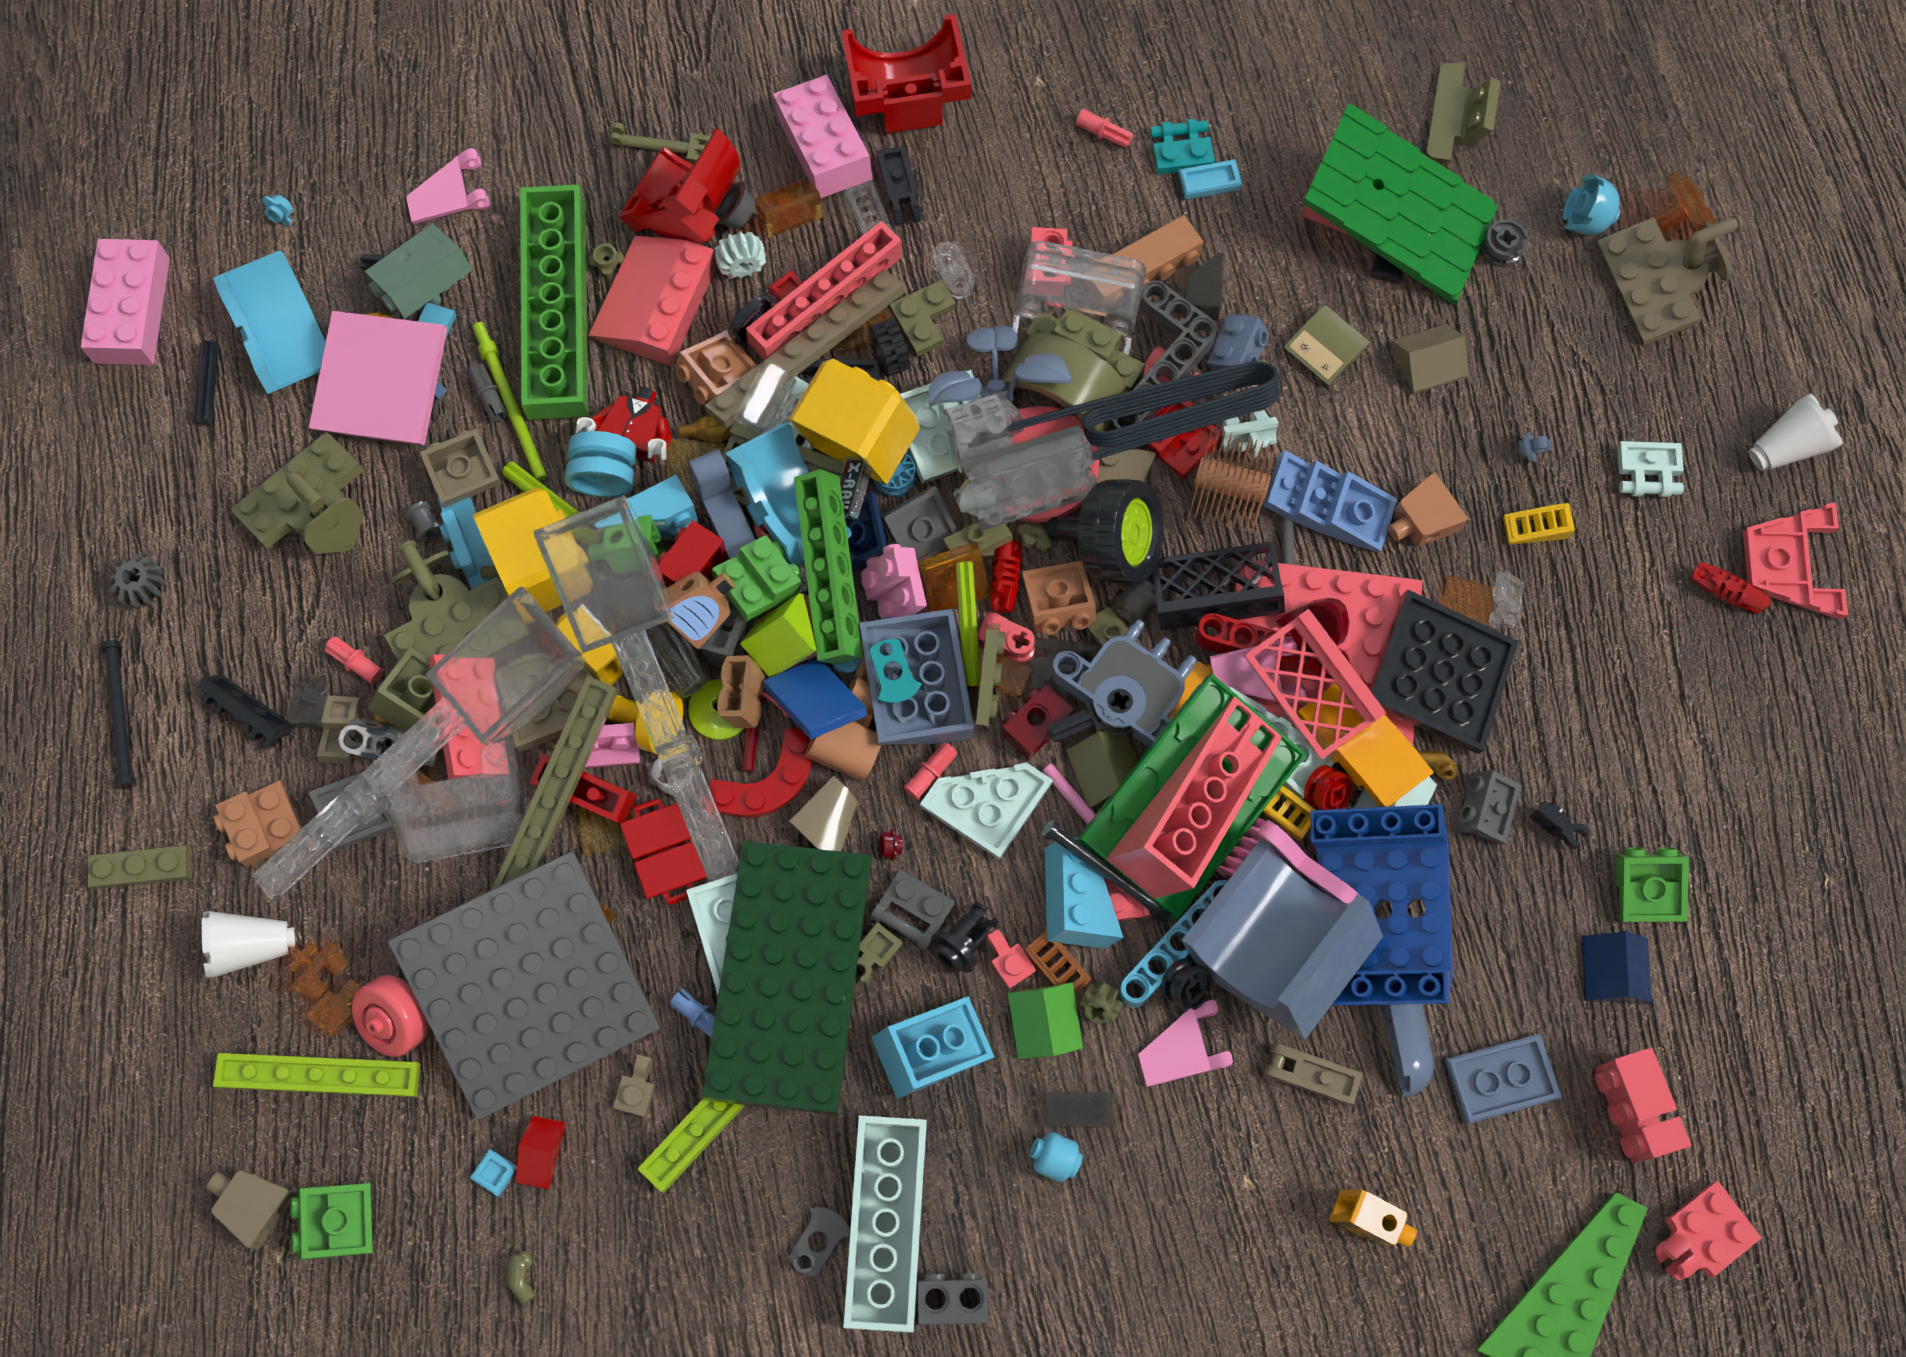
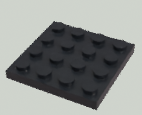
M1407 590L1401 597L1370 691L1386 712L1479 754L1485 749L1519 641L1413 591Z

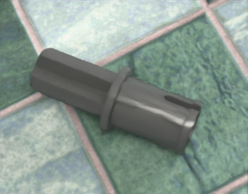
M479 363L470 366L468 375L477 391L476 399L482 402L491 422L501 421L502 417L500 414L505 418L508 412L498 395V386L493 385L483 364Z

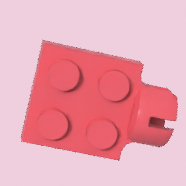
M1715 1181L1665 1220L1670 1227L1671 1233L1667 1239L1657 1246L1656 1257L1659 1264L1667 1258L1676 1259L1664 1270L1677 1280L1689 1278L1699 1269L1708 1278H1711L1720 1273L1762 1237L1719 1181Z

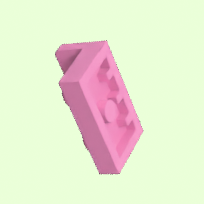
M635 724L604 725L585 768L639 764L640 748L635 738Z

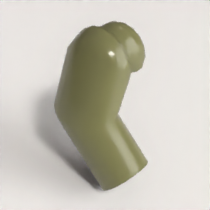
M526 1251L513 1254L507 1262L506 1271L507 1286L522 1306L536 1297V1293L525 1280L526 1269L530 1268L533 1263L531 1255Z

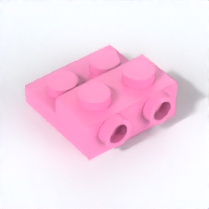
M899 544L885 546L882 549L883 555L868 559L866 561L867 567L861 571L862 586L865 589L866 599L878 602V613L881 619L916 614L927 605L915 549L901 547Z

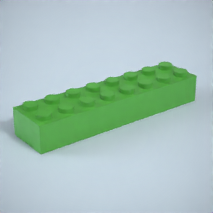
M580 185L521 187V405L528 420L588 417L586 217L583 193Z

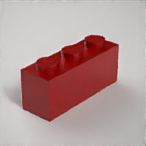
M542 753L529 782L530 784L538 787L551 756ZM583 771L570 802L614 822L622 823L627 821L638 794Z

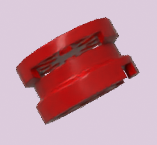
M1322 765L1309 776L1304 788V800L1307 804L1319 810L1344 809L1352 797L1353 780L1350 776L1340 771L1337 772V769L1331 766Z

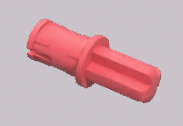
M1082 109L1076 120L1077 127L1097 135L1099 140L1105 138L1122 147H1128L1132 141L1133 134L1110 123L1111 119L1108 117L1104 119L1086 109Z
M335 636L327 641L325 651L344 664L346 671L355 672L368 681L370 685H375L380 681L384 674V669L366 658L361 649L355 650Z
M942 743L926 763L922 762L920 764L921 769L904 786L905 791L919 801L935 780L941 778L940 774L957 756L955 748L948 743Z

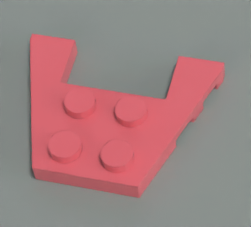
M1829 503L1818 509L1805 510L1794 516L1782 517L1747 527L1743 531L1747 582L1751 583L1752 587L1762 591L1763 594L1766 593L1769 597L1836 619L1846 618L1848 610L1845 589L1813 588L1807 532L1834 533L1839 529L1836 503Z

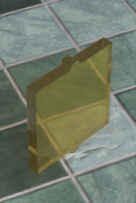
M576 805L580 826L577 828V832L581 834L585 856L627 847L620 823ZM634 806L627 820L635 818Z

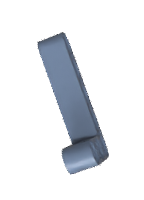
M716 449L690 460L689 466L697 494L716 535L724 540L729 560L739 555L740 548L755 541V538L732 491L729 471L720 451Z

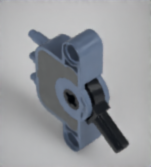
M1139 619L1128 628L1123 636L1109 639L1091 663L1074 652H1060L1053 661L1052 677L1059 686L1084 702V710L1050 724L1047 730L1051 740L1056 743L1093 727L1095 733L1101 730L1117 735L1132 732L1134 738L1150 748L1171 720L1169 717L1179 705L1184 692V681L1193 670L1197 659L1189 655L1177 670L1162 661L1161 658L1171 644L1170 640L1166 637L1162 638L1151 652L1135 642L1144 627V622ZM1062 664H1070L1075 668V671L1067 675L1061 673L1058 667ZM1114 701H1118L1119 704L1125 703L1124 710H1121L1118 706L1113 707Z

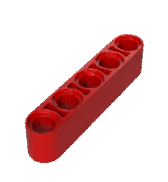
M1210 613L1201 618L1195 632V640L1205 650L1224 654L1258 646L1278 631ZM1212 627L1218 632V635L1214 637L1208 636L1203 629ZM1285 634L1284 637L1291 636L1294 638L1297 649L1301 651L1302 638ZM1238 635L1243 636L1248 640L1249 644L1240 645L1235 641L1234 637ZM1306 644L1305 652L1312 653V651ZM1339 648L1341 653L1350 663V658L1348 654L1344 650ZM1296 655L1281 656L1279 670L1297 673L1299 660L1296 658ZM1308 657L1310 662H1303L1302 674L1320 677L1321 663L1317 658ZM1325 670V677H1324V678H1331L1330 675H1329V674L1327 673V671Z

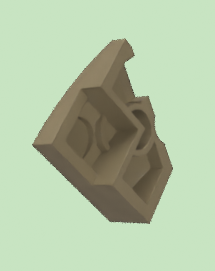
M833 776L789 822L792 827L813 845L814 849L842 852L858 801Z

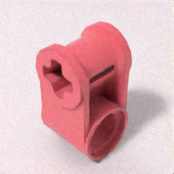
M987 612L978 630V646L984 649L988 622L1000 624L999 632H1006L1002 656L1018 663L1031 660L1035 653V638L1032 631L1009 621L999 614ZM1022 641L1026 642V646L1022 645L1020 649L1016 648V644L1020 645Z

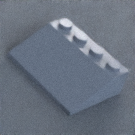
M953 609L859 623L879 745L942 744L944 742L949 743L973 739L974 726ZM881 640H900L912 677L917 682L922 683L919 690L905 701L888 703L877 699L881 686L869 649ZM882 644L879 650L882 655L888 656L892 648L888 644ZM888 662L884 666V675L889 680H897L901 676L902 668L897 662Z

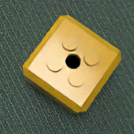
M835 359L822 362L788 419L812 447L829 457L845 463L848 460H863L860 473L885 485L888 484L920 430L918 418L893 385L882 379L877 381L871 378L864 370L855 366L851 368Z
M535 487L473 514V518L502 583L523 622L586 594L589 584L581 568L582 565L586 564L585 559L562 509L555 511L546 490Z

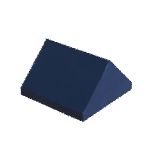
M870 492L853 502L850 510L846 513L844 512L846 526L851 530L852 534L848 538L852 572L864 570L867 567L866 561L873 557H881L883 555L882 549L887 546L876 493Z
M1627 931L1581 937L1585 1001L1652 1003L1648 938Z

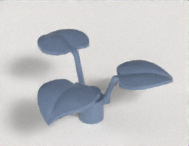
M996 325L991 328L982 327L969 333L967 345L976 352L991 351L993 380L988 382L984 390L978 378L971 379L969 373L965 371L943 373L937 376L931 383L928 392V402L931 407L940 403L971 400L980 394L981 402L998 398L1004 409V415H1006L1010 411L1009 401L1013 400V391L1018 379L1026 382L1072 383V378L1064 360L1054 354H1035L1028 356L1024 364H1017L1008 388V386H1005L1004 381L999 380L997 350L1006 351L1013 349L1017 344V334L1014 329L1005 325Z

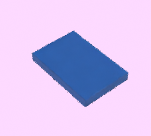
M817 658L763 680L764 689L810 739L867 716L866 706Z

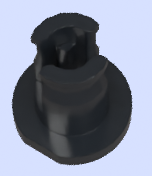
M974 902L971 905V910L963 915L949 932L937 930L931 937L932 953L949 974L951 971L955 973L960 971L970 973L974 969L977 962L973 953L987 938L989 930L992 927H996L999 923L998 919L994 917L992 920L986 917L981 919L987 912L988 907L979 902Z

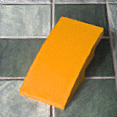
M1334 684L1322 693L1321 700L1339 703L1341 690ZM1345 697L1344 704L1351 705L1348 699ZM1308 703L1298 710L1296 714L1301 720L1313 722L1316 704ZM1320 705L1318 723L1336 725L1338 707ZM1343 708L1341 726L1355 728L1363 722L1356 710ZM1385 715L1328 755L1333 764L1337 762L1341 764L1357 787L1364 786L1379 807H1390L1434 773L1412 744ZM1305 725L1309 732L1312 733V726ZM1317 727L1315 739L1323 750L1333 744L1335 730ZM1340 731L1339 739L1348 732Z

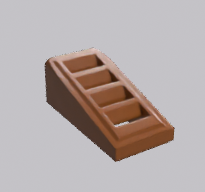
M1047 930L1024 950L1031 963L1051 985L1063 984L1076 973L1079 976L1073 983L1074 994L1076 995L1092 980L1062 943L1047 941ZM1046 944H1049L1052 948L1040 958L1037 953ZM1055 954H1058L1061 958L1048 968L1046 963ZM1067 963L1070 968L1057 978L1054 974Z

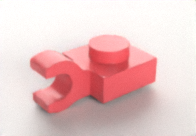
M999 929L987 935L986 940L998 956L991 961V964L1009 990L1037 971L1019 943L1010 948Z

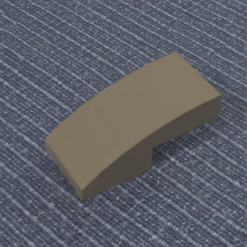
M327 695L321 719L323 733L317 753L320 763H352L353 754L345 752L340 747L338 741L341 730L351 720L359 718V697ZM350 730V735L354 740L357 737V730ZM344 739L345 742H346V744H347L348 746L354 747V746H351V745L346 741V739Z

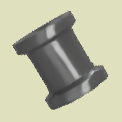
M428 501L417 502L407 508L404 513L407 520L412 521L416 528V537L420 542L430 541L441 534L439 526L442 524L436 522L431 513L432 507Z

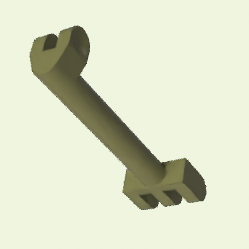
M615 122L612 124V133L610 134L609 141L612 145L657 151L666 147L673 153L687 154V162L694 165L710 136L691 133L690 143L626 135L624 125Z

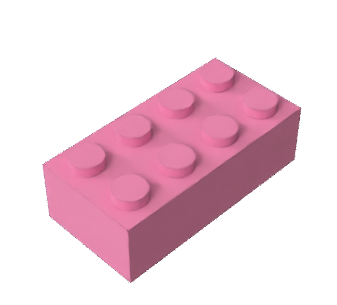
M828 75L773 94L777 118L818 199L873 180L870 156Z
M98 239L80 347L93 363L154 365L170 257L158 240Z

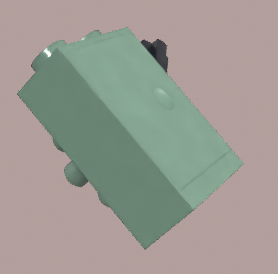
M433 223L387 256L363 254L360 257V267L365 270V273L371 280L368 287L378 299L381 298L391 312L396 310L404 319L415 311L421 310L428 302L435 305L441 302L439 294L448 291L451 285L473 270L461 249Z

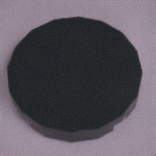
M769 293L759 295L741 308L729 325L728 334L736 344H747L745 341L747 340L746 328L779 301Z

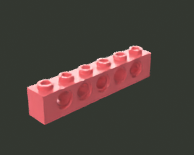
M880 221L746 328L748 345L763 360L768 358L881 271L887 270L902 258L901 239L883 221Z

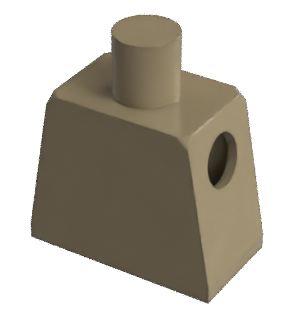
M243 1170L236 1172L232 1180L217 1172L210 1179L206 1187L208 1191L219 1197L211 1213L245 1246L260 1250L289 1207L291 1198H295L297 1192Z

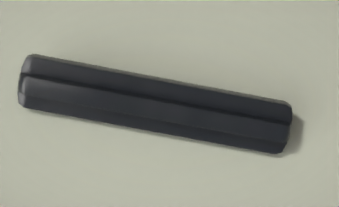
M203 340L200 343L194 421L200 426H209L213 422L219 346L213 340Z

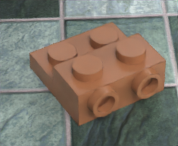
M724 331L681 351L675 365V372L681 382H688L694 389V397L697 402L707 404L757 365L741 346L730 338L728 331Z
M1082 560L1022 571V580L1035 633L1043 632L1046 635H1053L1060 628L1073 626L1075 629L1080 630L1096 622V605Z
M280 780L251 794L245 791L215 805L218 814L213 816L214 821L220 832H227L230 842L225 844L226 850L233 861L238 860L245 867H249L307 839L284 784Z

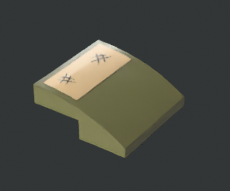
M1324 305L1289 340L1284 348L1330 387L1371 343L1327 305Z

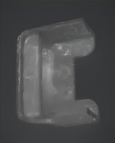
M511 737L496 739L486 743L480 754L482 774L419 785L417 769L409 759L397 757L390 761H381L387 810L400 850L408 860L421 863L512 845L528 805L521 755L515 748Z

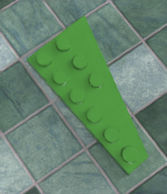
M1613 1193L1590 1218L1582 1231L1568 1243L1560 1256L1546 1268L1518 1300L1515 1307L1505 1318L1501 1319L1493 1332L1485 1341L1479 1344L1475 1351L1487 1357H1590L1648 1208L1619 1193Z

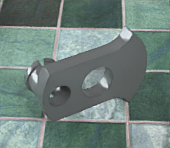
M825 1207L809 1208L811 1221L788 1257L790 1263L798 1272L808 1276L817 1277L838 1242L845 1237H850L849 1226L843 1217ZM815 1232H822L828 1238V1245L821 1252L812 1251L808 1245L810 1236ZM803 1256H808L811 1260V1266L806 1269H802L799 1266V1260Z

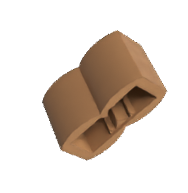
M748 655L727 656L721 670V679L724 686L718 697V713L721 718L734 728H756L762 711L759 697L764 689V671Z

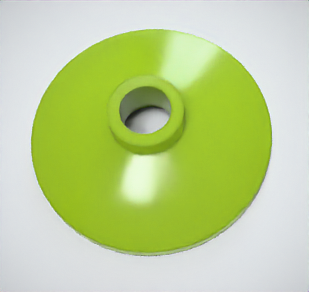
M715 679L702 684L693 693L688 708L689 718L693 727L704 737L713 740L730 739L745 729L734 728L721 718L718 711L713 708L714 704L718 702L720 691L724 686L722 679Z

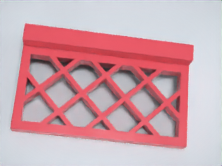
M1309 609L1244 655L1245 659L1320 760L1386 714V711ZM1293 628L1302 638L1301 651L1282 648L1284 635ZM1279 639L1278 647L1270 646ZM1306 644L1310 648L1312 653L1305 652ZM1263 650L1277 652L1275 669L1262 668L1254 656ZM1282 653L1300 656L1297 673L1279 670ZM1304 656L1318 659L1322 665L1320 677L1302 674ZM1325 670L1327 671V673L1330 675L1331 678H1324V677H1325ZM1266 673L1274 674L1273 682ZM1278 675L1296 678L1294 695L1281 694L1277 688ZM1301 679L1319 681L1317 699L1298 696ZM1324 682L1336 684L1341 690L1339 703L1321 700ZM1345 697L1348 699L1351 705L1344 704ZM1286 699L1293 700L1292 707L1289 705ZM1298 701L1316 704L1313 722L1301 720L1296 714ZM1320 705L1338 707L1336 725L1318 723ZM1343 708L1356 710L1363 722L1355 728L1341 726ZM1305 725L1312 726V733L1309 732ZM1317 727L1335 730L1333 744L1325 750L1315 740ZM1340 731L1348 732L1339 739Z

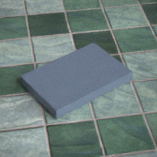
M1540 1034L1444 1060L1465 1125L1562 1098Z

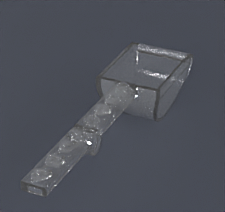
M621 496L535 530V539L582 653L609 643L613 645L709 882L738 873L739 861L700 767L702 763L700 747L694 736L691 734L687 735L645 632L646 629L672 620L674 612L657 560L631 503L626 496Z
M519 587L425 674L443 695V698L252 874V877L270 900L277 901L360 823L367 824L379 818L388 807L386 799L465 725L486 746H491L507 739L540 715L572 684L586 663L585 656L566 638L538 605L533 595L526 588Z

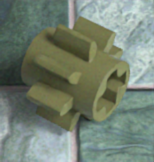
M1105 982L1097 986V988L1090 984L1080 1002V1005L1085 1007V1017L1099 1025L1106 1020L1113 1023L1124 1005V1002L1118 1000L1119 991Z

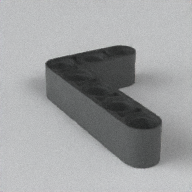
M1160 281L1148 282L1142 289V311L1177 339L1133 390L1161 384L1156 378L1162 374L1168 375L1172 379L1171 381L1187 377L1212 348L1216 335V325L1210 317L1166 284ZM1156 295L1159 296L1162 300L1160 302L1153 303L1149 301L1147 298ZM1181 313L1186 318L1179 321L1173 319L1171 315ZM1201 330L1207 332L1209 336L1207 338H1199L1194 333ZM1183 352L1187 353L1191 358L1182 361L1175 355ZM1160 408L1113 419L1112 430L1121 428L1118 422L1122 419H1129L1133 423L1151 419Z

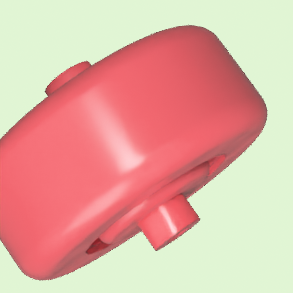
M393 975L379 976L361 987L353 997L351 1009L355 1026L364 1041L378 1053L388 1057H399L405 1055L425 1040L429 1031V1023L409 983Z

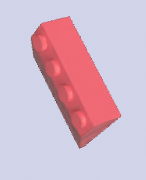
M634 236L624 261L588 335L589 338L672 367L717 268L714 249L682 239Z

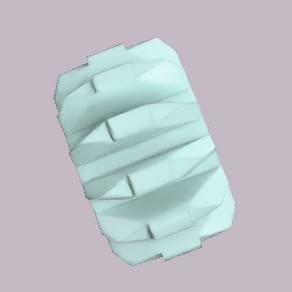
M739 231L736 235L729 234L727 239L719 240V245L714 248L718 269L721 271V274L727 275L729 279L736 276L739 279L746 275L752 276L753 272H759L761 266L766 263L763 243L760 241L759 236H754L752 232L743 234Z

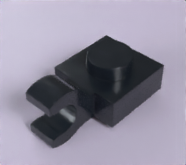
M1546 800L1529 816V818L1553 837L1558 835L1573 850H1576L1581 845L1574 839L1573 832L1579 833L1584 838L1590 833L1589 828L1584 824H1569L1571 820L1565 816L1564 810L1554 803H1548Z

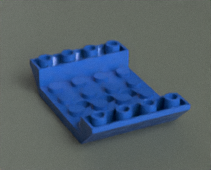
M1431 804L1311 811V843L1317 847V863L1348 884L1360 896L1369 900L1383 935L1382 939L1331 1006L1449 1004L1453 979L1449 841L1443 805ZM1416 900L1424 902V914L1417 918L1411 917L1408 913L1409 905ZM1381 902H1389L1392 905V913L1385 919L1378 918L1375 912L1377 905Z

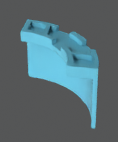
M276 251L213 277L217 291L236 328L243 327L240 330L245 340L243 344L254 371L267 394L320 372L326 341L282 251Z
M784 422L725 454L737 488L742 486L751 502L746 507L757 527L764 525L772 537V541L776 540L781 544L784 550L783 558L789 565L794 563L798 566L805 561L794 477L809 473L800 454L792 426L788 422ZM846 526L847 537L849 538L852 534L851 530Z

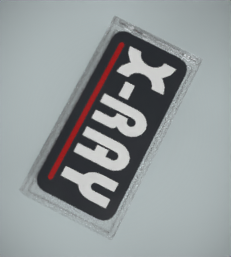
M846 457L840 476L845 519H858L872 469L862 457Z

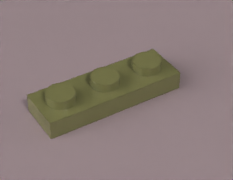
M187 845L88 855V887L92 890L191 879L190 847Z

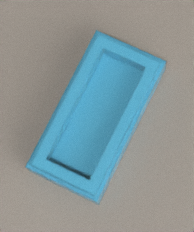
M1235 159L1179 169L1178 172L1185 200L1241 190L1242 181Z

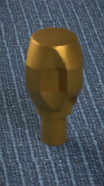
M707 414L698 419V421H694L693 424L679 426V434L681 438L695 436V438L709 442L724 441L731 436L730 429L732 425L726 429Z

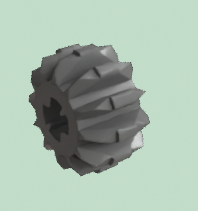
M134 554L130 561L127 558L121 557L122 565L120 567L111 566L115 575L107 577L108 583L112 585L109 590L114 597L118 598L122 605L127 606L131 604L134 608L139 609L142 601L147 605H151V597L153 595L161 597V592L157 588L166 585L165 580L160 577L163 571L158 565L154 564L155 562L151 558L146 556L142 559L139 555Z

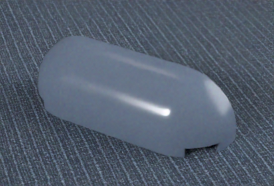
M1423 1004L1382 1005L1400 1097H1411L1427 1087L1434 1073V1058Z

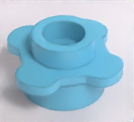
M275 195L272 198L265 196L262 199L266 207L264 213L271 221L275 223L281 222L285 226L291 224L289 216L292 214L293 208L288 200L279 195Z

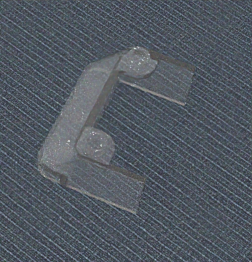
M1033 241L1028 244L1024 257L1012 329L1018 334L1021 317H1039L1044 314L1046 305L1104 316L1105 326L1121 333L1122 336H1126L1123 353L1129 355L1146 267L1136 259L1045 241Z

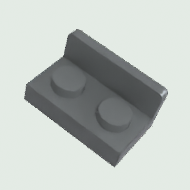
M1494 770L1473 773L1467 784V793L1463 808L1459 813L1457 831L1461 833L1474 832L1497 845L1506 844L1522 785Z

